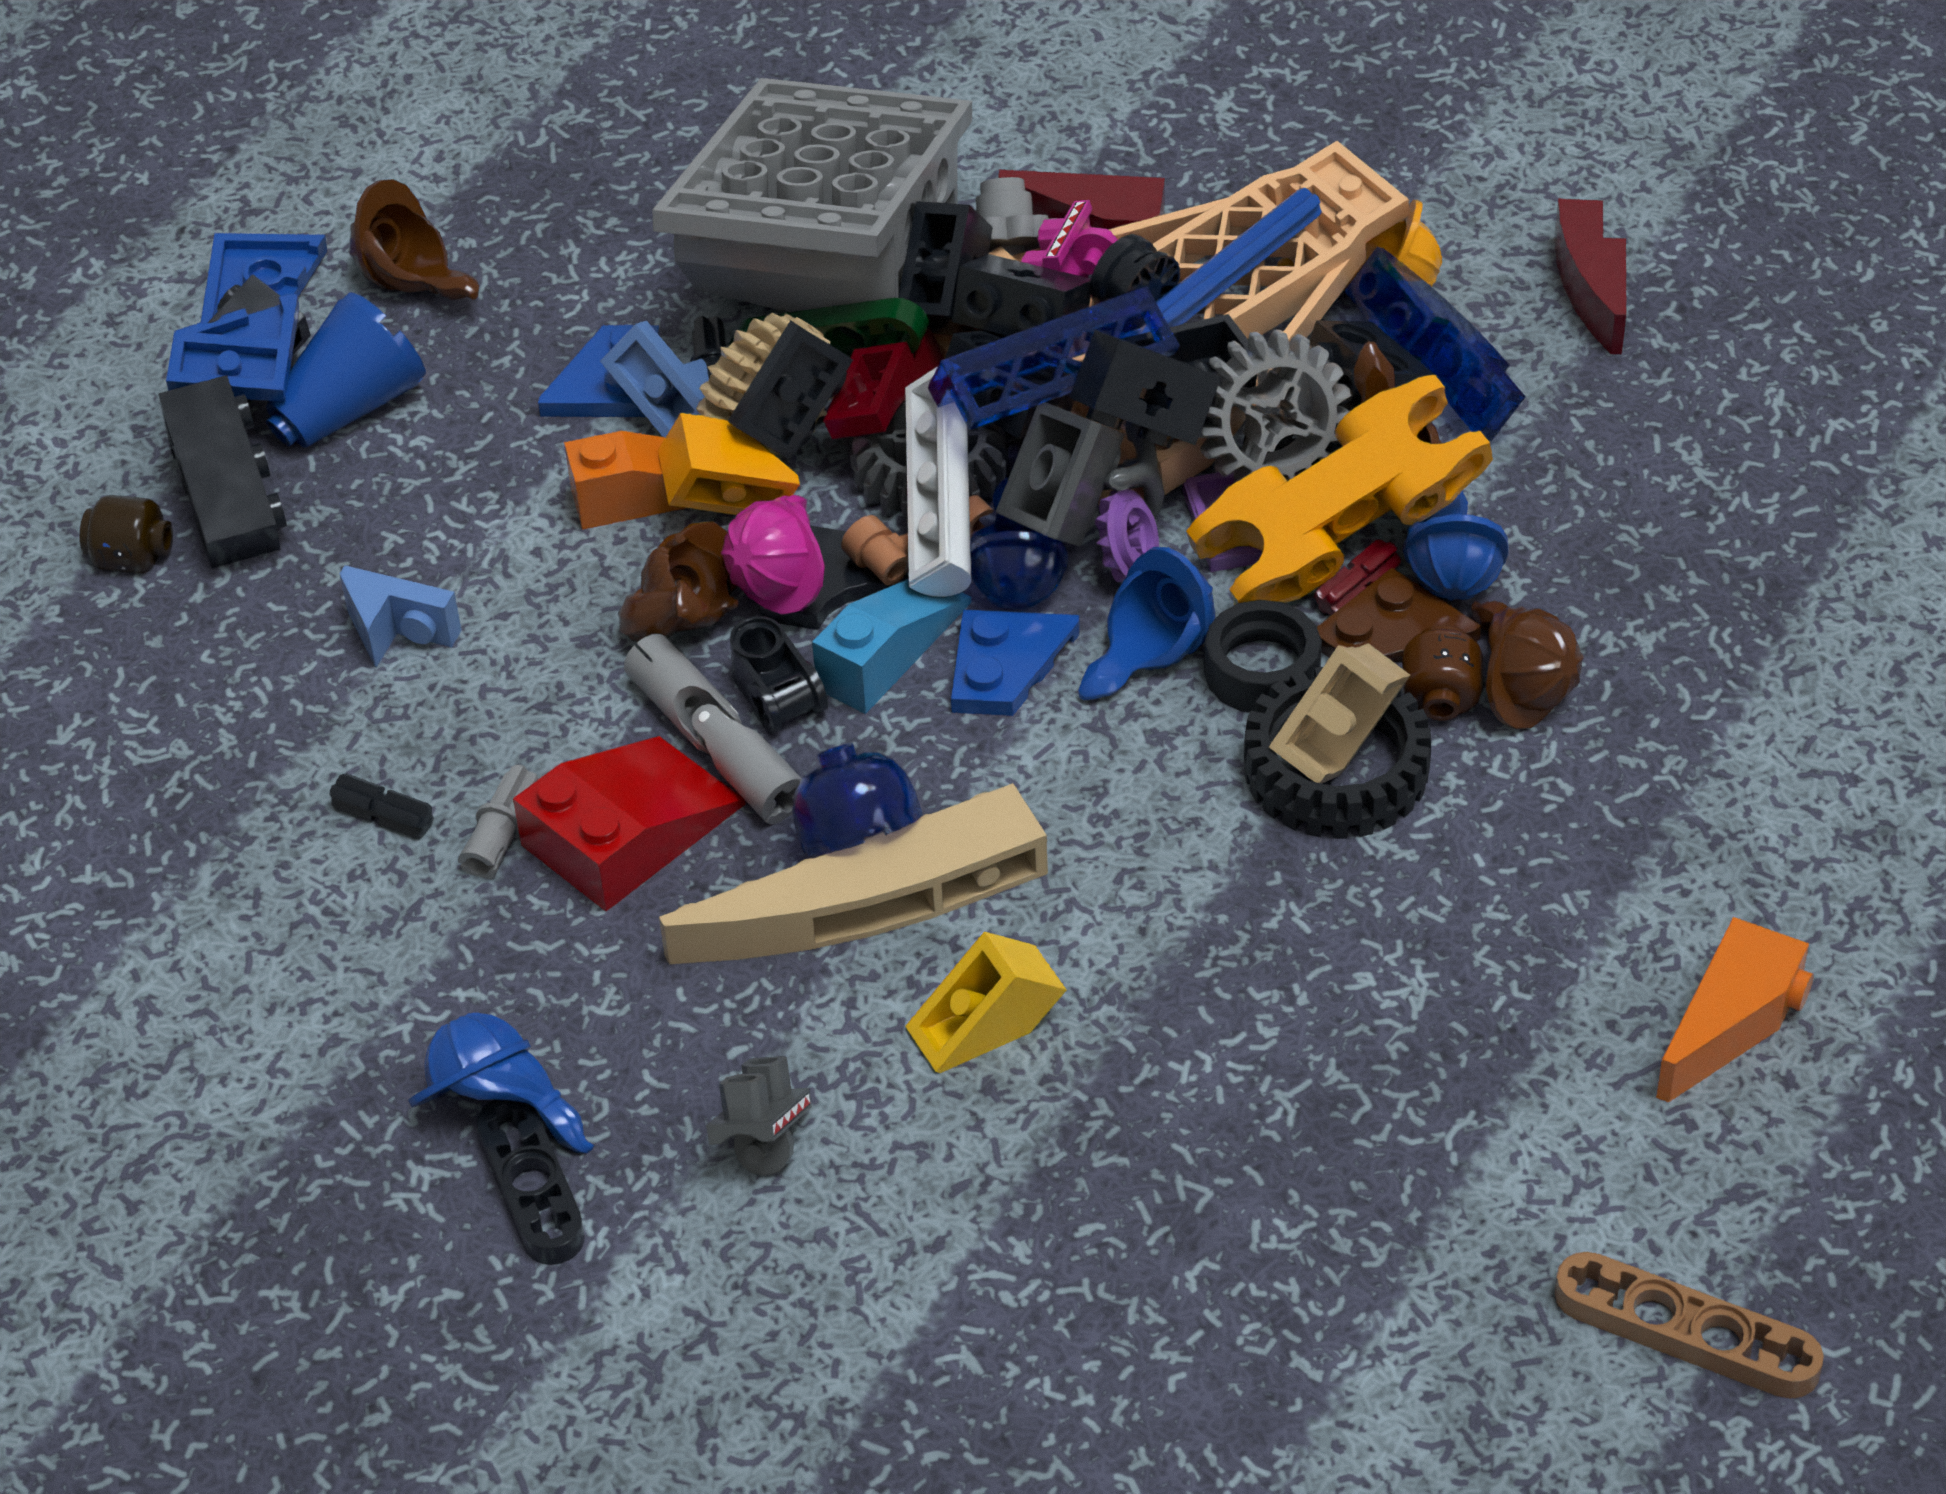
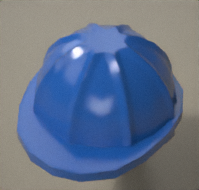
M1463 491L1451 504L1433 514L1429 520L1425 522L1417 521L1407 528L1408 536L1403 544L1405 560L1411 565L1419 585L1433 595L1446 598L1448 601L1456 599L1469 600L1487 589L1499 576L1509 553L1508 538L1500 525L1487 518L1467 515L1468 501Z
M1152 547L1139 556L1132 564L1126 579H1124L1113 598L1108 614L1107 626L1110 647L1106 654L1088 665L1078 690L1081 700L1111 696L1118 692L1124 686L1129 676L1133 675L1137 670L1167 668L1180 662L1186 655L1197 651L1205 642L1209 625L1215 619L1213 587L1207 582L1199 569L1183 554L1169 547Z
M468 1013L441 1026L435 1033L427 1048L424 1062L428 1088L408 1099L412 1108L429 1102L451 1090L458 1095L477 1100L526 1102L538 1111L551 1134L564 1148L577 1153H589L594 1147L585 1138L579 1113L572 1105L561 1098L560 1091L553 1088L543 1066L528 1051L531 1048L528 1039L523 1040L519 1033L506 1021L490 1014Z

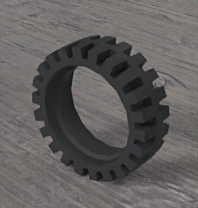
M1323 667L1314 668L1312 680L1308 679L1304 671L1291 674L1290 687L1279 680L1270 686L1269 696L1261 694L1256 700L1254 711H1250L1247 718L1243 753L1247 785L1250 784L1251 795L1256 803L1263 801L1264 811L1274 819L1283 813V825L1295 831L1304 821L1307 824V835L1321 837L1324 827H1332L1333 839H1347L1349 827L1355 826L1359 837L1373 834L1375 821L1385 830L1396 824L1397 813L1405 818L1413 811L1415 800L1420 802L1425 792L1426 783H1428L1431 762V729L1428 728V718L1424 709L1418 710L1417 700L1410 692L1401 696L1400 690L1374 727L1386 734L1395 744L1399 756L1397 763L1387 773L1363 784L1332 786L1308 781L1288 770L1279 760L1276 752L1269 748Z

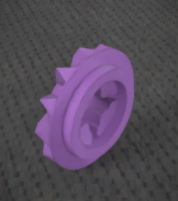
M1131 489L1113 490L1108 497L1101 499L1099 505L1101 516L1095 519V525L1099 530L1100 536L1096 544L1102 547L1104 553L1102 563L1104 567L1111 568L1112 576L1116 582H1123L1126 579L1128 570L1139 556L1152 547H1159L1158 530L1153 514L1141 496Z

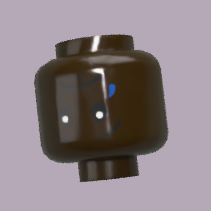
M106 495L100 498L93 508H88L84 512L79 531L80 547L85 555H89L93 565L98 569L142 574L153 568L159 556L169 555L173 543V527L170 521L164 520L159 505L151 499Z

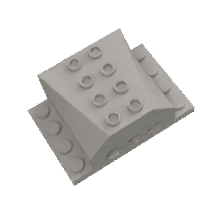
M760 78L653 208V231L674 235L675 262L695 289L717 294L721 297L733 298L785 312L898 298L916 201L958 204L957 143L972 122V101Z

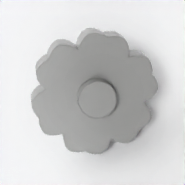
M1004 177L981 182V195L977 196L975 201L976 211L993 227L988 253L1000 246L1010 255L1040 248L1038 230L1044 219H1048V216L1033 215L1032 197L1030 192L1025 191L1024 179Z

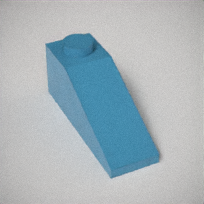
M909 579L848 604L812 641L814 668L820 676L826 694L866 714L954 622L963 610L972 603L971 596L963 592L946 597L928 596L909 588Z

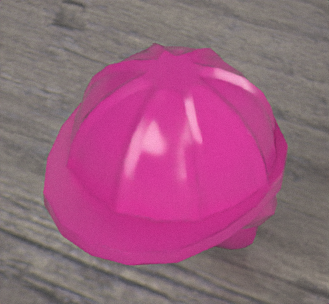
M784 495L772 501H755L745 508L729 523V529L724 538L721 551L731 583L740 587L749 598L765 609L782 615L805 610L816 600L823 586L825 569L820 546L810 528V519L806 512L807 499L799 495Z

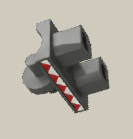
M787 1057L751 1058L741 1065L742 1074L726 1077L719 1083L723 1111L711 1120L706 1127L709 1145L722 1144L726 1139L735 1135L734 1151L738 1161L748 1171L756 1175L767 1176L777 1173L789 1163L794 1151V1140L788 1128L812 1107L809 1088L791 1089Z

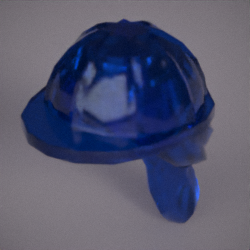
M1009 477L1005 478L994 491L993 506L995 513ZM996 513L995 521L991 525L970 535L972 579L988 601L997 607L1009 608L1011 610H1027L1047 599L1058 588L1063 573L1067 570L1069 555L1062 541L1039 533Z

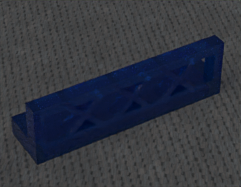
M1146 286L941 360L927 388L938 408L955 402L968 429L972 430L1071 393L1082 362L1073 358L1086 354L1094 330L1123 340L1125 337L1141 334L1147 325L1156 343L1144 348L1171 356L1176 353L1180 345ZM1051 366L1056 368L1051 382L1043 385H1038L1021 378ZM1063 371L1070 373V375L1061 378ZM999 385L1004 387L999 401L978 408L972 395ZM1011 390L1018 392V394L1009 397Z

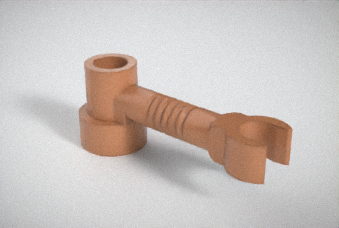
M978 495L969 497L970 540L988 531L979 519L994 511ZM868 515L857 520L844 534L841 542L842 550L857 566L861 568L868 567L885 585L897 583L909 571L908 533L900 536L896 532L892 533L876 516Z

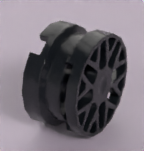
M1130 234L1121 237L1109 246L1099 259L1092 273L1090 283L1091 298L1107 312L1118 315L1123 323L1127 325L1179 284V263L1170 254L1157 252L1153 244L1142 236Z

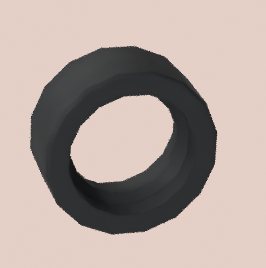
M1268 600L1238 603L1221 612L1209 625L1204 643V675L1209 689L1222 703L1241 712L1250 713V711H1254L1255 702L1261 694L1269 696L1270 686L1279 680L1290 687V675L1300 671H1304L1308 679L1312 680L1314 668L1321 667L1322 641L1317 626L1303 611L1283 602ZM1263 640L1282 644L1292 649L1299 658L1295 663L1282 670L1264 673L1249 671L1237 666L1226 656L1231 649L1243 643Z

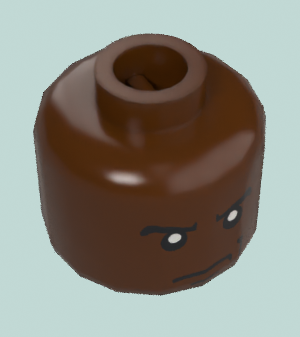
M1450 625L1431 626L1414 636L1406 644L1402 657V669L1410 674V677L1401 688L1403 695L1410 692L1417 700L1418 710L1424 709L1428 718L1439 721L1450 720L1468 712L1479 702L1483 690V653L1479 644L1464 631Z

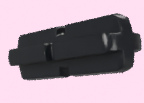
M348 773L339 775L336 783L331 786L329 795L332 797L331 805L334 808L371 822L378 817L379 825L413 838H422L433 824L432 806L394 790H388L387 794H384L385 787Z

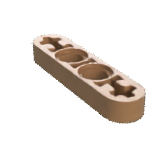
M1575 1253L1565 1258L1558 1268L1555 1286L1557 1305L1565 1314L1578 1321L1775 1396L1789 1399L1803 1397L1811 1393L1819 1383L1824 1358L1821 1345L1812 1335L1799 1328L1597 1253ZM1586 1278L1594 1279L1598 1282V1288H1593L1589 1295L1580 1294L1576 1291L1577 1285H1582ZM1619 1289L1626 1290L1622 1310L1613 1307L1614 1300L1618 1299ZM1643 1302H1658L1669 1308L1673 1318L1664 1324H1649L1641 1320L1634 1309ZM1711 1327L1728 1328L1735 1332L1740 1338L1741 1343L1731 1350L1715 1349L1704 1341L1702 1333ZM1754 1339L1763 1342L1762 1349H1759L1757 1361L1749 1359ZM1787 1354L1800 1358L1799 1364L1793 1368L1792 1372L1779 1368L1780 1361H1783Z

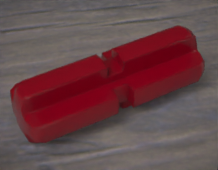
M1381 539L1375 540L1348 563L1347 568L1344 566L1331 579L1316 589L1314 598L1319 604L1318 610L1324 615L1334 614L1389 569L1394 568L1396 570L1400 566L1401 558L1396 553L1398 548L1391 541L1386 543Z

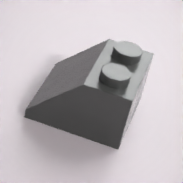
M1039 400L996 513L1051 538L1081 546L1085 534L1091 530L1095 524V519L1098 517V501L1105 486V477L1111 470L1116 469L1121 457L1120 445L1125 434Z

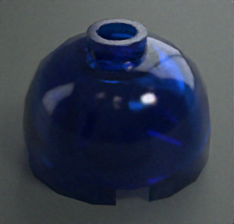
M853 743L842 744L817 754L820 766L801 778L794 792L792 806L795 831L803 852H807L808 856L832 853L866 843L864 839L866 836L884 830L885 835H888L914 823L923 816L916 790L906 770L894 758L878 751L856 753Z

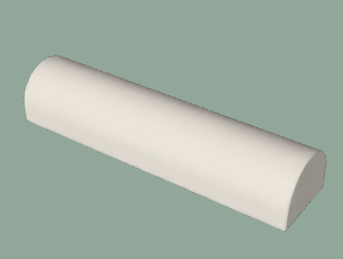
M945 361L905 387L909 588L934 597L956 595L966 590L971 584L966 377L959 368Z

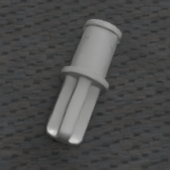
M523 765L512 766L510 771L504 774L490 803H484L479 807L475 815L477 821L476 828L458 857V862L462 863L460 867L467 874L487 879L495 877L502 858L513 838H520L513 798L539 779L536 773L528 771Z

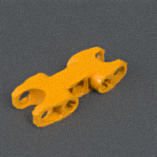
M1436 375L1419 377L1396 388L1379 392L1347 413L1335 430V437L1343 447L1289 481L1285 479L1275 466L1262 467L1228 487L1208 509L1193 521L1186 533L1192 549L1200 559L1214 558L1216 555L1237 546H1250L1262 551L1259 560L1252 567L1241 573L1229 588L1234 605L1256 600L1283 603L1298 600L1324 584L1340 570L1344 562V554L1336 544L1392 509L1403 524L1412 525L1417 521L1421 522L1451 504L1461 491L1480 476L1492 462L1493 456L1490 442L1481 431L1464 433L1444 444H1430L1417 438L1418 433L1427 424L1435 420L1448 404L1445 396V386Z

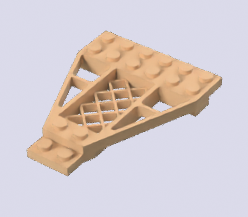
M1335 141L1295 167L1264 175L1228 198L1108 230L1117 239L1130 234L1142 236L1153 244L1157 252L1160 251L1173 256L1179 263L1180 283L1203 265L1193 263L1206 255H1216L1235 240L1238 235L1249 229L1298 189L1307 188L1312 194H1316L1321 201L1319 204L1322 211L1321 215L1268 256L1289 258L1295 263L1294 267L1264 266L1265 260H1263L1233 284L1250 286L1249 295L1221 294L1197 313L1205 314L1204 319L1213 318L1215 314H1229L1247 339L1250 332H1258L1263 335L1295 315L1283 331L1287 334L1290 342L1297 334H1301L1306 338L1314 329L1315 322L1322 319L1365 262V243L1409 216V199L1340 142ZM1000 246L988 254L1021 262L1026 252L1010 255ZM1037 248V249L1030 250V251H1037V250H1041V249H1040V248ZM1261 286H1268L1264 290L1260 291ZM1090 298L1084 336L1059 348L1018 338L1015 339L1077 377L1094 330L1113 336L1126 324L1123 321L1103 320L1111 315L1112 312H1107ZM974 328V331H980V330H982V329ZM933 333L945 360L952 335ZM1277 367L1258 373L1256 386L1264 381L1269 370L1275 371ZM1075 400L1071 413L1086 418L1089 406ZM1235 406L1232 407L1230 415V426L1233 436L1246 420L1245 413ZM1123 424L1120 430H1117L1125 434L1120 445L1121 457L1119 464L1123 463L1126 459L1136 458L1134 445L1127 439L1126 427ZM1198 437L1196 445L1174 438L1170 448L1155 443L1158 469L1165 491L1164 495L1186 482V479L1194 477L1213 464L1216 458L1207 459L1200 451V447L1207 438ZM1142 487L1131 489L1138 493L1144 500V491ZM1112 489L1102 491L1098 501L1099 505L1100 500L1108 497L1110 492L1113 491Z

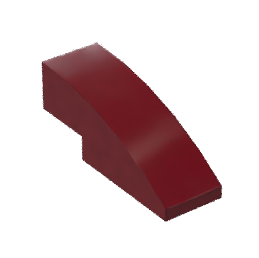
M1558 199L1554 242L1556 263L1563 287L1575 312L1590 333L1610 354L1622 355L1627 315L1626 238H1603V200Z

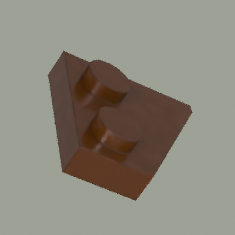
M1391 568L1318 625L1317 629L1322 641L1321 653L1329 658L1338 645L1346 648L1352 646L1356 648L1369 643L1392 662H1402L1406 644L1414 636L1431 626L1450 625L1457 627L1477 642L1480 640L1481 625L1394 568Z

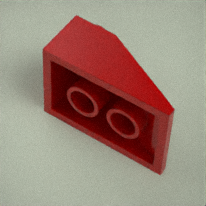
M657 736L560 763L515 796L513 803L521 846L604 911H608L745 805V800L666 740Z

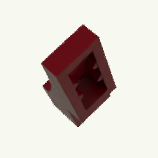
M929 325L919 348L913 354L907 341L854 349L851 355L853 362L847 369L845 383L841 390L833 397L824 418V423L831 438L838 439L886 431L897 408L906 399L905 387L944 363V358Z

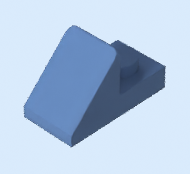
M648 321L636 323L600 360L662 437L667 436L680 413L701 415L696 410V407L705 397L699 387L709 380L705 361L701 358L683 364Z
M344 565L339 573L348 614L375 667L378 666L397 634L403 635L418 644L432 642L452 647L462 631L454 591Z

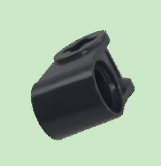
M753 616L743 619L734 626L730 634L733 679L751 704L755 716L768 734L772 735L782 730V723L804 713L812 711L815 714H820L828 709V698L820 676L811 663L803 658L777 621L764 616Z

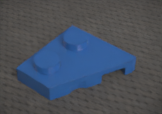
M298 294L280 296V305L247 315L245 308L222 315L220 319L212 323L200 322L175 330L166 378L168 391L227 375L234 396L245 394L246 399L285 402L300 307Z
M603 325L541 394L538 401L540 417H646L600 362L634 325ZM651 325L660 336L659 325Z
M963 610L951 694L952 713L1013 716L1029 697V689L1034 684L1041 682L1054 667V658L1068 641L1074 642L1077 639L1080 631V616Z

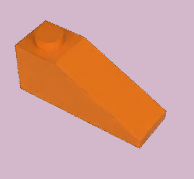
M617 431L564 442L571 491L582 530L685 509L684 507L668 505L658 449L666 437Z
M1736 917L1732 918L1662 1058L1656 1098L1666 1102L1672 1101L1778 1031L1789 1008L1798 1011L1802 1010L1814 978L1813 973L1804 970L1809 943Z

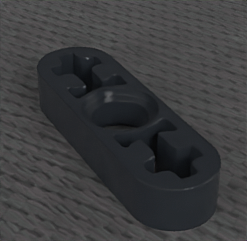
M510 1100L490 1101L482 1108L477 1119L480 1142L523 1247L528 1256L536 1262L546 1265L567 1262L575 1257L583 1247L585 1234L582 1217L538 1113L532 1105L526 1102ZM506 1122H512L513 1126L519 1130L522 1147L511 1151L506 1133L500 1129V1125ZM528 1170H539L549 1176L547 1183L534 1191H522L512 1185L514 1179L519 1174ZM549 1207L556 1227L562 1230L561 1236L552 1239L543 1231L539 1213Z

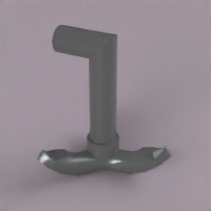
M1123 420L1122 424L1126 427L1127 439L1134 445L1136 458L1126 459L1123 463L1118 464L1116 469L1111 470L1105 477L1103 491L1111 489L1121 491L1128 488L1142 487L1144 502L1152 512L1154 519H1156L1162 508L1165 494L1161 474L1158 469L1155 443L1136 436L1140 425Z

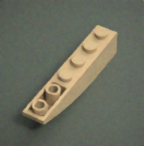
M1013 783L991 792L980 793L970 800L933 814L919 816L909 823L874 836L863 837L843 848L816 858L805 859L790 868L755 881L744 882L734 889L697 903L686 904L676 911L660 916L659 921L664 955L669 964L740 960L839 944L875 936L929 920L1048 874L1047 835Z

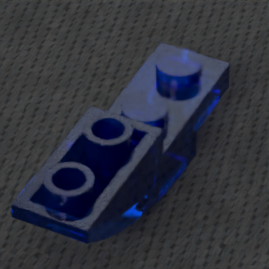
M1376 247L1346 288V294L1369 321L1376 324L1437 376L1445 386V396L1448 404L1472 432L1481 431L1486 439L1492 442L1526 398L1505 373L1510 366L1509 363L1435 289L1387 250Z

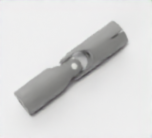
M652 634L638 641L637 644L653 661L650 662L634 645L624 661V670L627 676L698 750L710 754L719 774L765 822L777 824L798 812L808 797L806 782L759 733L742 725L738 712L732 707L730 702L666 636Z

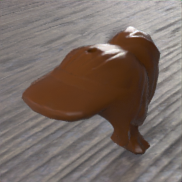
M714 521L690 524L679 533L667 536L657 549H654L647 557L641 572V588L633 594L626 596L618 612L620 620L619 631L627 635L634 642H638L652 634H662L670 638L675 632L713 626L725 613L738 607V599L730 597V594L737 586L731 583L721 555L727 531Z

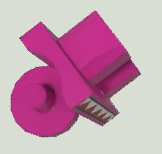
M1090 200L1074 201L1065 218L1044 219L1038 230V242L1041 250L1026 251L1021 262L1088 278L1089 275H1092L1101 256L1118 239L1108 229L1091 228L1089 216L1092 206Z

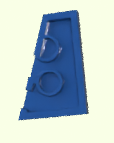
M214 233L201 322L208 323L218 312L217 306L223 295L234 285L242 286L252 274L280 296L298 294L299 297L327 253L326 235Z

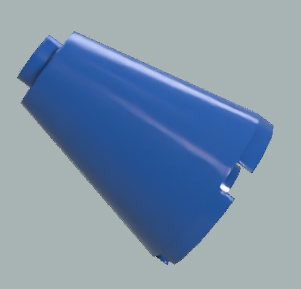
M350 292L344 298L338 300L291 368L285 402L269 401L267 403L266 409L271 417L266 421V424L270 431L286 446L290 447L293 443L297 442L303 448H307L413 389L423 379L422 377L426 375L424 364L410 341L401 331H398L393 336L380 323L386 315L364 297Z

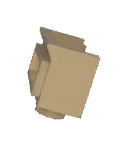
M1369 643L1356 648L1353 646L1346 648L1338 645L1269 748L1316 783H1324L1340 776L1408 680L1410 674Z

